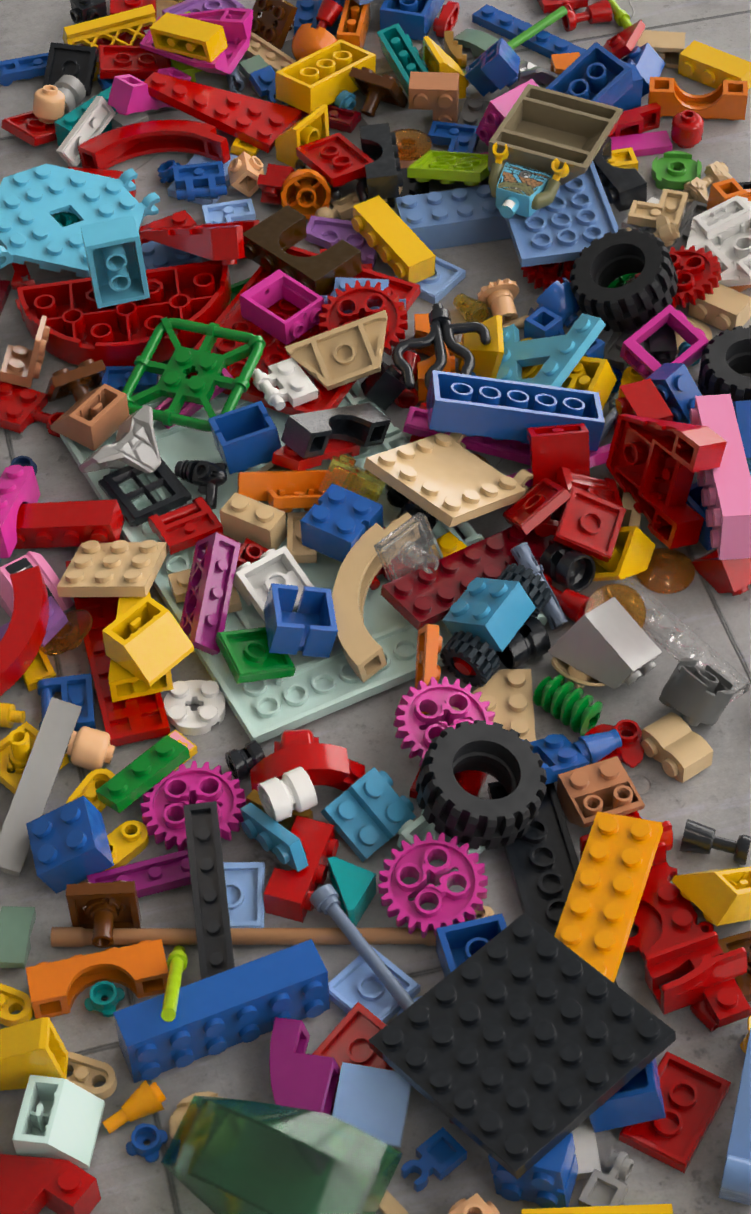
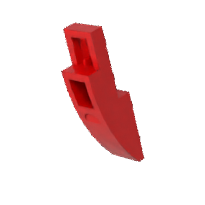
M655 102L623 111L618 120L616 131L609 137L640 134L659 128L661 107Z

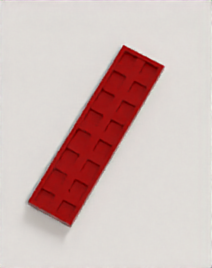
M71 560L65 561L66 569L69 566ZM73 597L104 729L111 737L110 745L117 747L170 734V726L161 692L112 702L108 681L111 658L106 656L102 630L116 620L119 597Z

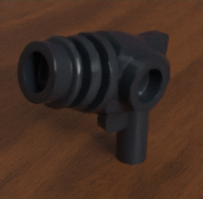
M203 460L178 461L174 470L176 477L198 486V492L206 495L205 501L211 510L216 509L218 486L223 485L227 481V465L225 463H211Z

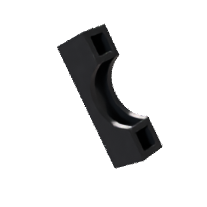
M389 123L359 126L361 149L374 160V162L365 165L369 199L378 195L382 199L399 197V187L403 186V177L395 132H390Z
M608 136L593 162L608 202L613 204L619 212L631 208L633 200L647 202V182L635 168H618L607 163L612 158L611 138Z
M370 403L289 415L281 441L302 458L324 455L329 439L346 440L362 447L383 444L391 419Z

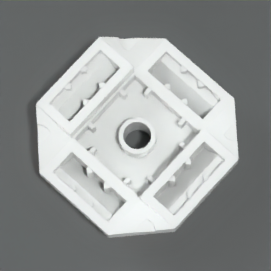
M736 195L693 217L686 250L694 245L696 251L702 247L705 253L712 251V255L717 256L718 262H720L722 280L718 281V283L740 293L751 287V201H748V198Z

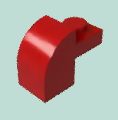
M268 163L266 175L259 174L257 182L262 191L261 203L282 206L280 192L287 176L294 172L293 167Z

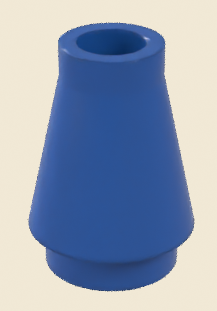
M612 729L607 732L580 736L578 741L573 742V745L589 761L590 765L600 761L609 753L621 747L622 740L618 731Z

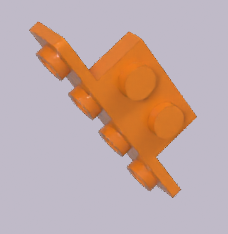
M350 469L239 472L237 493L257 501H267L270 506L285 513L292 512L293 509L304 508L305 511H309L314 504L318 505V499L332 483L352 491L353 472Z

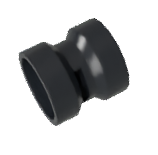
M256 740L246 743L243 749H232L225 753L228 768L234 779H239V781L246 779L250 770L265 758L264 752Z

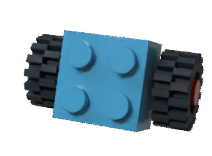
M516 563L507 565L497 579L476 577L468 584L465 592L451 606L450 611L442 620L452 634V637L440 652V658L443 659L442 663L449 666L447 669L450 673L454 672L456 678L460 679L461 677L464 683L469 684L470 682L474 687L486 685L500 666L499 657L495 656V651L503 652L526 620L532 616L537 617L552 597L550 595L551 589L546 588L548 584L546 581L540 580L541 576L539 574L534 575L532 569L528 568L526 570L524 565L519 564L517 566Z

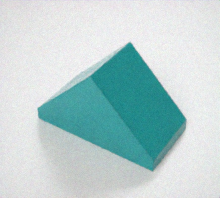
M337 857L328 858L330 882L339 894L340 908L356 927L377 893L376 873Z

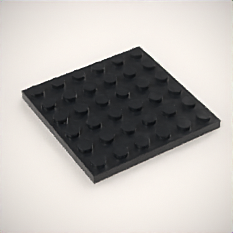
M523 913L368 1041L371 1050L518 1180L676 1040V1033L671 1027Z

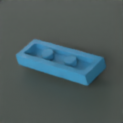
M251 802L240 808L244 819L241 825L249 839L254 838L266 852L271 851L282 864L287 863L297 872L309 866L300 838Z

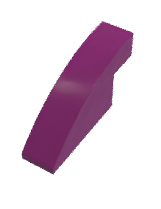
M275 1017L270 1042L269 1066L271 1088L276 1109L284 1130L302 1161L311 1173L318 1174L325 1146L324 1141L327 1138L341 1069L334 1057L306 1054L310 1034L302 1020Z

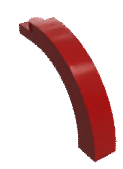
M155 120L130 124L97 135L77 146L82 168L107 170L123 161L160 152L193 153L215 161H222L223 164L231 159L227 138L217 134L216 126L188 120Z
M39 565L10 575L14 591V607L8 629L0 641V696L9 690L26 672L35 659L45 637L49 618V599Z

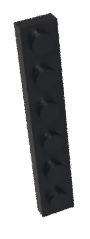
M216 801L183 805L201 980L235 967Z

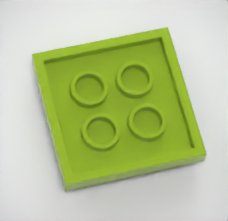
M430 150L407 167V178H416L417 182H429L431 179L440 180L442 184L463 181L464 185L475 186L479 185L490 175L488 154Z

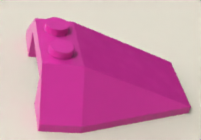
M224 8L177 14L223 26L228 47L212 62L156 49L150 30L140 42V48L205 72L231 75L249 48L253 10Z

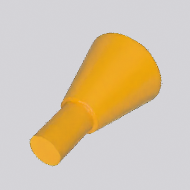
M144 1080L121 1106L122 1109L102 1123L109 1134H111L128 1121L132 1122L165 1110L161 1103L167 1099L156 1082L149 1085Z

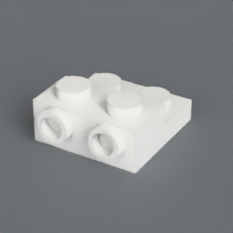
M286 546L278 550L274 548L269 549L260 556V560L252 564L246 562L236 569L233 582L247 605L253 604L264 622L263 609L271 583L298 586L299 591L292 611L298 608L304 586L314 587Z

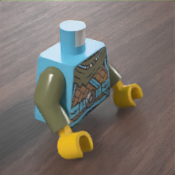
M497 142L494 143L492 152L495 163L491 165L488 183L492 197L496 198L495 206L499 209L500 214L508 219L512 218L514 214L530 217L535 211L551 205L561 185V182H559L560 178H564L569 174L567 163L565 162L563 167L557 170L560 166V161L558 158L554 159L551 163V168L554 172L553 177L552 174L506 162L503 165L502 162L509 156L507 144H505V150L502 153H497L498 145Z

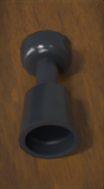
M687 819L680 851L710 854L711 849L732 853L734 854L733 860L736 863L746 864L751 836L740 835L737 841L715 836L716 830L714 828Z

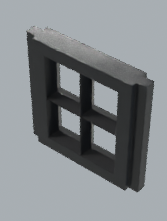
M162 458L160 466L153 472L159 480L148 485H144L137 477L144 472L129 465L103 476V479L98 481V485L109 499H117L122 514L130 526L143 524L148 521V517L155 514L158 516L187 504V501L192 499V495ZM132 478L139 486V489L125 494L118 484ZM164 486L171 494V497L157 502L150 492ZM145 494L153 505L138 510L131 500Z

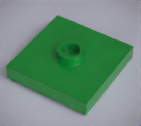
M266 627L217 633L215 641L237 684L294 676L296 668L288 654L269 653Z

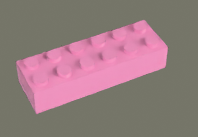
M731 395L695 396V408H690V424L707 426L727 441L720 467L697 472L698 487H703L701 490L702 506L708 508L706 509L707 527H712L710 532L711 547L717 548L719 560L751 558V476Z

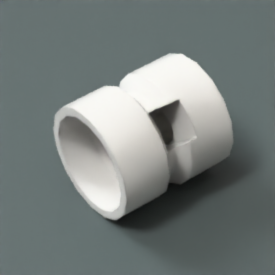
M300 766L283 773L282 780L274 777L259 783L257 786L259 798L266 814L277 822L291 817L292 810L301 813L318 804L313 783L307 772Z

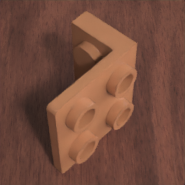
M42 315L33 350H29L21 345L7 346L0 370V381L31 388L33 378L39 379L50 327L46 326L47 316Z

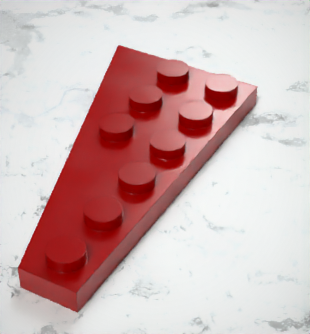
M153 72L144 81L148 84V92L151 97L209 125L216 126L217 129L267 153L275 146V139L301 119L303 113L300 109Z

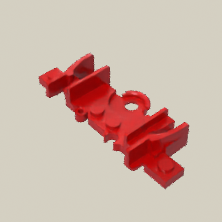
M638 811L623 815L642 819ZM670 821L662 822L663 832L633 922L639 931L635 936L628 938L624 952L632 953L639 951L645 962V981L663 1015L704 1000L718 1027H722L751 1015V1007L734 979L747 972V952L744 947H740L724 953L718 943V935L714 931L713 925L706 921L698 924V915L690 901L681 895L680 889L676 885L670 883L672 878L678 875V869L670 867L666 862V851L673 848V831ZM589 834L581 836L579 839L580 860Z

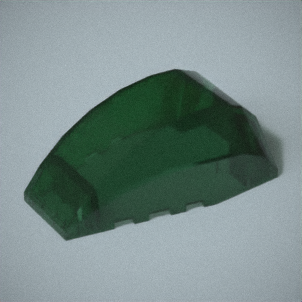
M194 1096L161 1163L214 1214H375L403 1154L379 1139L327 1113L247 1100Z

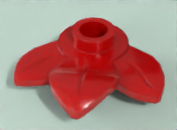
M621 720L615 726L600 724L586 732L585 735L616 729L621 737L622 746L609 753L600 761L618 756L621 763L623 762L627 766L634 768L643 760L644 749L641 746L642 730L633 720Z

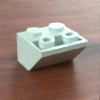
M30 1075L12 1138L16 1154L20 1156L65 1159L79 1168L89 1169L105 1101L67 1079Z

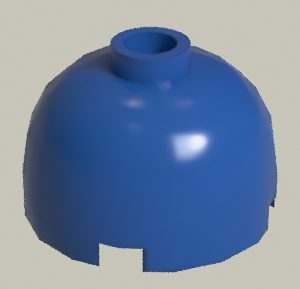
M564 277L562 278V284L558 280L551 284L536 299L539 305L535 310L531 307L528 316L543 306L563 318V327H572L579 318L577 313L580 308L571 290V282Z

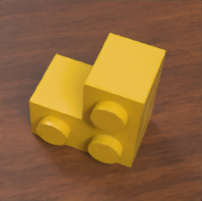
M583 356L561 387L599 392L603 410L617 379L607 359Z

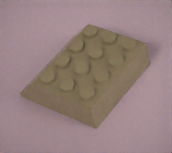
M528 84L489 141L488 167L495 163L492 152L493 144L497 142V153H502L505 150V144H507L509 156L502 162L503 165L506 162L552 174L553 177L552 161L556 158L559 159L560 166L557 170L561 169L566 162L569 167V174L559 180L561 185L587 171L622 115L623 109Z

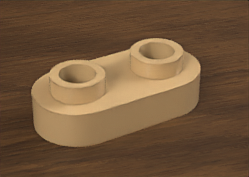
M68 1052L67 1071L73 1072L71 1076L66 1077L68 1081L102 1100L107 1099L115 1092L117 1078L114 1069L109 1064L74 1052ZM97 1082H105L101 1087H94Z

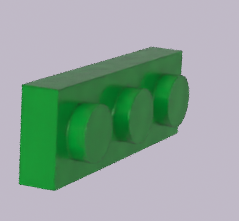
M166 735L96 790L98 800L116 812L121 813L190 758L188 748Z

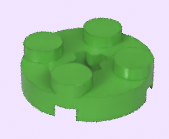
M668 151L664 153L662 158L658 159L657 156L652 162L651 175L658 189L684 190L686 182H691L696 177L701 179V162L693 160L692 155L687 152Z

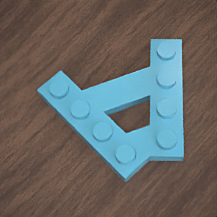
M582 313L565 335L520 341L519 329L514 324L503 328L504 355L496 379L561 387L606 324L599 317ZM543 364L535 377L522 378V367Z

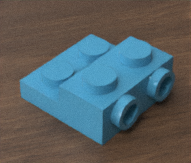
M375 767L321 811L322 815L330 824L334 825L337 833L362 862L394 837L408 820L416 818L413 813L414 805L410 799L404 795L399 797L392 788L393 781L385 771L381 770L378 772Z

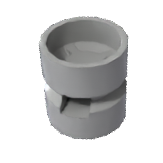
M63 75L53 85L65 95L64 115L74 110L86 96L84 85L72 75Z

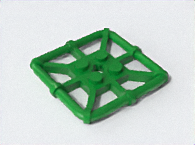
M167 316L162 318L161 322L154 329L142 354L136 357L134 361L135 367L121 391L127 394L129 414L131 415L143 407L142 405L161 396L174 399L169 409L165 411L153 409V420L160 421L165 426L171 427L174 424L211 432L209 421L179 414L185 401L203 405L208 417H215L216 414L209 401L217 385L220 388L232 390L220 414L235 410L242 394L247 392L250 386L249 380L262 356L266 345L263 337L223 328L213 322L204 324L180 318L168 319ZM173 329L204 334L206 337L199 350L182 347ZM167 332L175 349L168 364L150 361L163 335ZM217 338L247 343L223 355L211 353ZM248 357L239 377L234 379L222 376L223 368L226 369L227 366ZM144 372L162 375L157 385L132 396ZM196 372L197 376L194 375L187 379L188 374Z

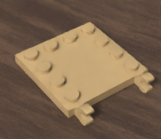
M453 432L450 435L438 433L367 457L363 467L449 528L517 502L530 489L525 483L534 477L533 474L525 469L520 470L514 478L505 476L465 449L466 445L461 441L464 437H467L466 435Z

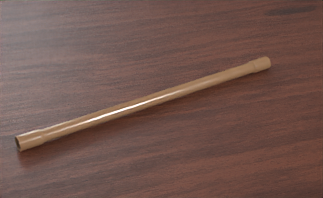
M52 927L51 946H94L92 944L93 928ZM408 927L357 928L369 945L424 944L436 946V937L433 930H428L426 937L422 938L420 928H416L412 934L408 933ZM196 928L113 929V945H134L144 940L153 941L162 939L163 945H197ZM231 928L232 945H296L312 939L314 945H352L340 928Z

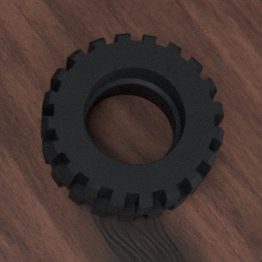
M632 228L631 231L618 229L616 233H605L601 239L598 240L596 238L591 241V245L588 248L584 247L579 254L580 258H576L572 266L570 286L581 312L601 318L606 324L603 328L605 331H610V329L613 332H623L625 329H628V331L637 330L638 326L645 325L669 304L671 305L672 297H675L678 289V276L664 242L660 238L655 237L654 234L647 231L643 233L640 229ZM640 273L629 284L617 288H607L614 280L623 275Z
M751 325L748 328L737 326L732 331L728 329L722 331L719 336L713 337L704 347L698 379V389L702 396L730 394L732 402L751 400V377L740 375L751 373Z
M475 720L470 725L468 721L457 723L455 729L448 727L441 731L440 736L432 740L428 751L425 753L416 781L418 806L420 809H424L422 815L429 824H435L434 830L439 834L443 832L451 837V839L456 836L457 845L460 842L468 843L469 848L477 850L479 846H485L486 850L497 849L499 843L502 846H508L514 843L516 838H521L534 822L547 788L545 786L547 780L546 770L541 768L543 761L540 755L532 752L533 745L527 739L524 741L520 739V733L512 728L508 731L502 728V724L494 722L493 725H489L483 720ZM466 770L487 773L503 785L508 796L493 800L473 796L459 785L454 774Z

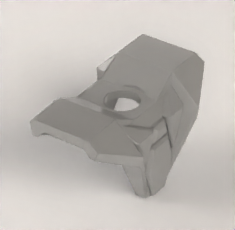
M522 60L520 61L518 79L509 87V91L530 79L536 81L542 88H546L559 75Z
M144 405L132 413L119 426L116 441L92 453L79 466V470L82 473L108 468L119 470L127 464L147 474L154 472L162 461L153 429V409L150 406Z

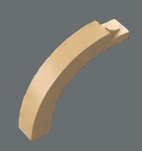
M408 512L400 518L393 520L385 529L378 523H375L368 529L346 555L335 579L332 599L338 629L337 636L347 662L363 683L387 665L382 647L372 638L364 625L363 614L366 595L374 577L386 562L419 537L415 518Z

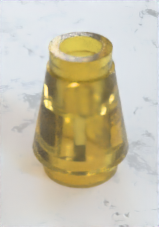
M463 293L458 294L454 298L453 305L466 322L481 323L488 319L489 311L484 302Z

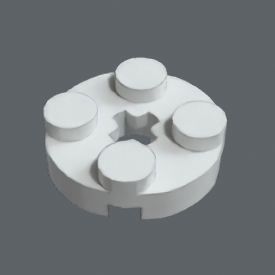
M212 680L176 681L173 683V690L166 694L163 702L169 724L176 727V730L184 735L197 736L206 734L211 731V727L218 721L220 724L226 715L224 694L221 692L219 684ZM193 704L201 705L197 707L196 711H192L190 705Z

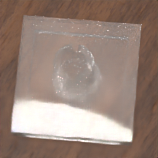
M420 512L374 545L389 582L417 569L431 574L433 573L432 569L437 570L439 559L444 558L427 516Z

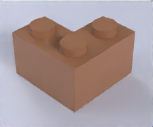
M411 71L408 89L409 109L433 110V121L457 123L459 116V73Z

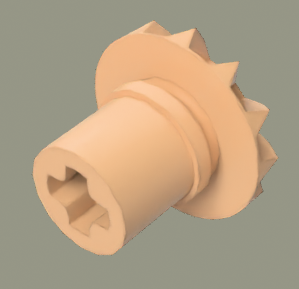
M509 278L504 280L498 279L495 282H489L487 286L481 287V291L477 294L479 304L491 308L493 316L501 315L502 325L518 318L513 302L514 298L519 294V287L516 281H512Z

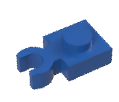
M271 65L250 73L249 80L260 97L267 95L269 102L277 103L275 100V71Z
M442 1127L416 1148V1157L419 1160L414 1159L404 1163L401 1168V1176L405 1179L411 1173H418L420 1177L414 1181V1190L419 1192L427 1186L429 1177L432 1174L441 1181L467 1159V1151Z

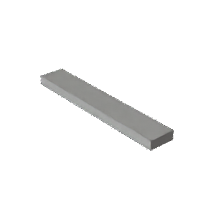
M53 697L50 700L0 832L1 872L16 877L21 875L31 848L26 823L43 816L71 735L79 719L81 706Z

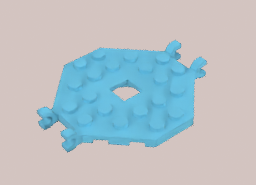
M44 164L4 177L0 184V269L10 263L24 265V262L27 261L39 264L41 269L59 273L61 269L76 272L77 277L89 278L90 274L80 226L134 215L139 232L145 216L159 213V209L154 204L160 202V197L153 192L144 197L142 202L139 203L129 193V191L136 190V185L131 180L136 179L138 174L133 168L124 171L118 179L56 165ZM59 212H69L75 214L81 221L62 227L52 215Z

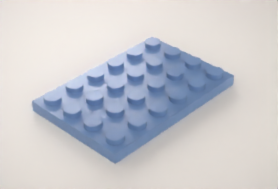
M593 161L584 174L559 187L551 205L535 211L530 217L514 214L512 218H505L521 267L574 261L576 258H580V252L584 247L588 248L591 245V241L596 238L598 240L601 239L608 232L616 233L619 229Z

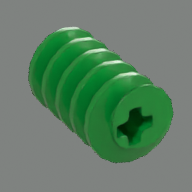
M558 675L554 679L550 676L544 678L535 689L533 695L535 705L541 706L545 712L551 713L562 724L570 726L573 732L580 733V736H584L586 732L595 727L603 708L602 702L597 701L592 705L593 696L586 695L583 697V689L577 688L574 690V683L572 681L564 684L565 677L563 675Z

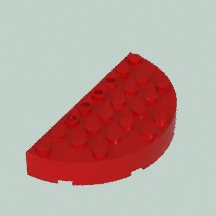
M220 260L147 269L146 276L150 298L97 309L90 277L17 287L24 322L34 340L42 315L47 316L46 326L50 327V332L45 350L53 356L75 365H79L89 359H93L94 362L102 359L105 366H135L134 361L136 357L142 354L149 338L162 318L167 316L168 319L180 318L204 324L214 323L227 308L231 297L229 265H222ZM173 329L182 347L193 348L204 336V334ZM167 332L163 335L150 361L163 362L171 359L175 349Z

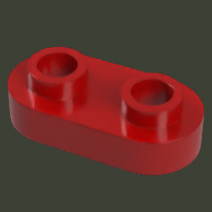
M448 1L446 5L442 6L439 18L436 17L433 23V31L436 32L437 37L444 38V31H452L459 16L460 6L458 2Z

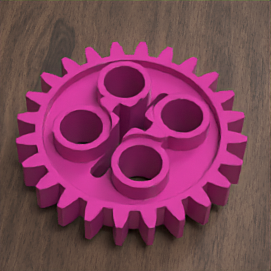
M445 676L441 684H438L436 679L431 677L428 686L421 680L418 683L417 689L412 686L409 687L407 695H402L400 705L397 706L395 711L396 718L393 726L398 728L395 737L404 738L400 746L401 749L411 748L409 758L421 757L419 766H421L425 753L432 742L430 739L440 736L441 731L446 728L453 727L455 729L457 723L468 721L470 725L475 720L486 721V724L493 725L494 722L492 721L495 717V712L487 711L490 705L489 701H479L482 694L481 691L472 694L470 693L471 684H468L463 689L460 687V679H456L454 684L451 685ZM452 707H457L461 711L454 710ZM422 712H427L431 716L424 715Z
M193 761L191 767L187 769L182 763L179 766V771L175 772L173 770L168 776L149 789V792L144 793V803H141L143 824L147 827L148 835H154L156 844L165 841L166 850L177 845L178 851H182L187 847L183 805L216 801L221 838L231 841V831L239 832V822L244 821L240 808L246 805L244 789H240L239 779L232 780L231 771L222 774L220 765L210 770L209 762H205L202 768H197L196 761Z
M427 832L425 841H421L415 834L413 836L414 844L410 845L402 840L401 852L397 849H391L393 860H383L385 870L379 871V880L382 883L378 884L379 893L383 894L381 905L389 906L387 908V916L390 918L398 915L396 918L397 927L407 922L409 934H412L416 928H420L422 938L426 937L428 930H433L436 937V928L465 922V918L470 921L475 920L476 912L474 910H483V901L481 899L487 898V889L484 887L488 885V876L482 875L485 873L484 863L476 864L479 854L475 852L468 855V843L463 844L459 848L456 836L450 842H445L443 832L439 835L438 840H433L431 833ZM434 860H441L445 864L440 867H434L429 863ZM407 877H413L418 880L416 883L409 885L402 882ZM453 885H460L464 890L452 892L449 888ZM425 903H433L437 906L433 910L421 908Z

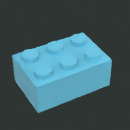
M134 215L80 226L97 309L150 298L140 235Z

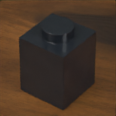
M667 323L644 341L645 350L661 365L673 362L677 354L675 330Z
M382 361L381 371L367 376L361 383L364 396L386 411L405 389L402 372L394 364L389 366Z

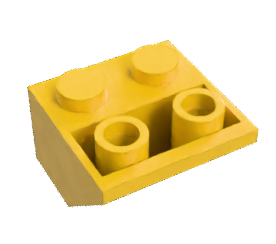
M148 595L102 630L106 656L149 687L194 651L193 644L171 612Z
M751 867L708 870L675 875L671 881L680 889L681 895L693 902L703 912L704 918L710 923L720 926L751 920Z

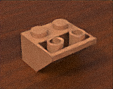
M104 383L80 398L50 425L51 430L95 451L129 417L127 394Z
M618 756L558 774L557 795L561 808L568 821L580 827L592 826L597 811L623 816L642 810L645 807Z

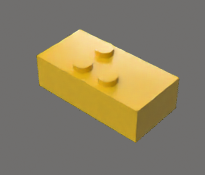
M340 39L275 72L276 99L308 114L323 104L332 105L342 91L347 90L349 93H353L358 90L349 77L352 67L358 69L365 67L376 74V54Z

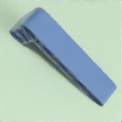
M751 1028L718 1197L750 1206Z

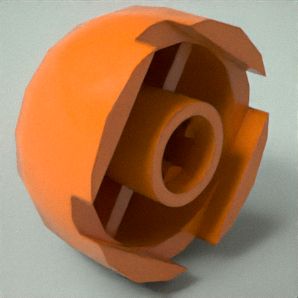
M310 23L302 24L292 40V53L296 61L335 43L337 39L323 27L319 26L318 29L311 28L312 24Z
M308 168L298 169L290 173L285 179L280 192L283 208L287 205L306 216L308 221L311 216H315L319 208H329L331 189L324 176L319 172Z

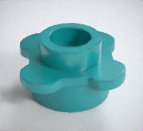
M109 981L97 982L90 989V997L84 1001L85 1008L88 1011H99L104 1017L114 1016L113 1012H116V1006L119 1001L125 998V992L120 987L116 988Z

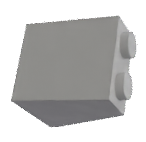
M615 597L584 614L548 650L552 656L613 689L618 688L624 683L630 686L641 676L644 677L657 666L654 660L662 653Z

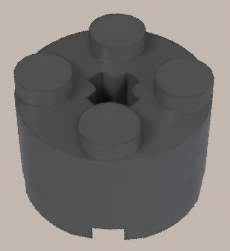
M688 657L681 658L663 687L659 700L664 705L675 708L682 713L681 718L691 726L698 727L700 723L712 726L716 724L735 693V690H731L733 684L711 666L707 665L705 669L695 666L698 660Z

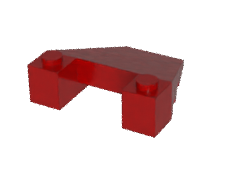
M245 220L219 224L207 223L192 226L159 227L140 231V237L212 261L221 260L222 265L238 264L237 259L247 258L244 251L243 233L260 222L259 220Z
M619 414L606 466L623 492H629L636 503H634L633 507L638 513L645 515L650 523L647 526L650 532L669 549L697 544L704 518L686 504L694 474L698 471L719 468L727 441L707 426Z
M0 1154V1214H38L44 1206L57 1214H90L101 1200L97 1179L69 1160Z

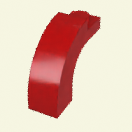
M324 743L300 744L281 749L262 759L250 770L251 788L257 791L259 783L274 777L282 780L283 773L299 766L303 767L307 772L313 786H330L342 791H346L366 774L363 764L348 759L347 748Z

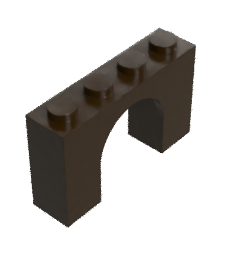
M288 205L243 233L244 251L248 259L256 262L271 273L281 270L318 295H328L334 290L335 277L353 278L362 272L361 251L343 239L315 256L297 257L286 253L287 249L307 237L306 216Z

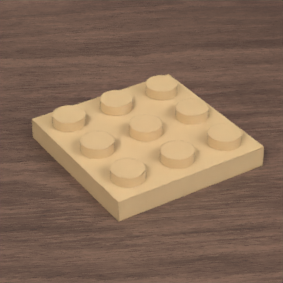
M90 540L81 543L57 585L58 597H145L168 554L167 542H156L154 540L127 542L125 540L99 543L96 540Z

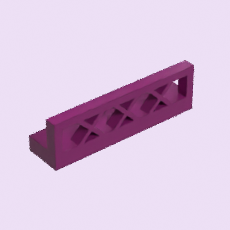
M217 532L196 542L180 627L193 644L194 649L197 648L211 655L220 653L215 639L217 633L224 632L241 545V543Z

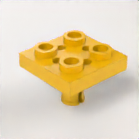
M27 721L0 741V783L13 794L17 790L39 732ZM65 754L60 769L69 763L68 754Z

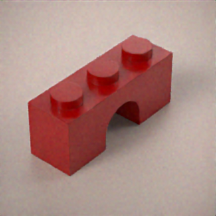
M297 816L290 832L300 838L309 866L299 872L275 867L263 897L265 913L303 923L307 911H313L314 909L310 902V897L317 890L319 884H324L328 873V858L336 856L339 840L335 839L334 825Z

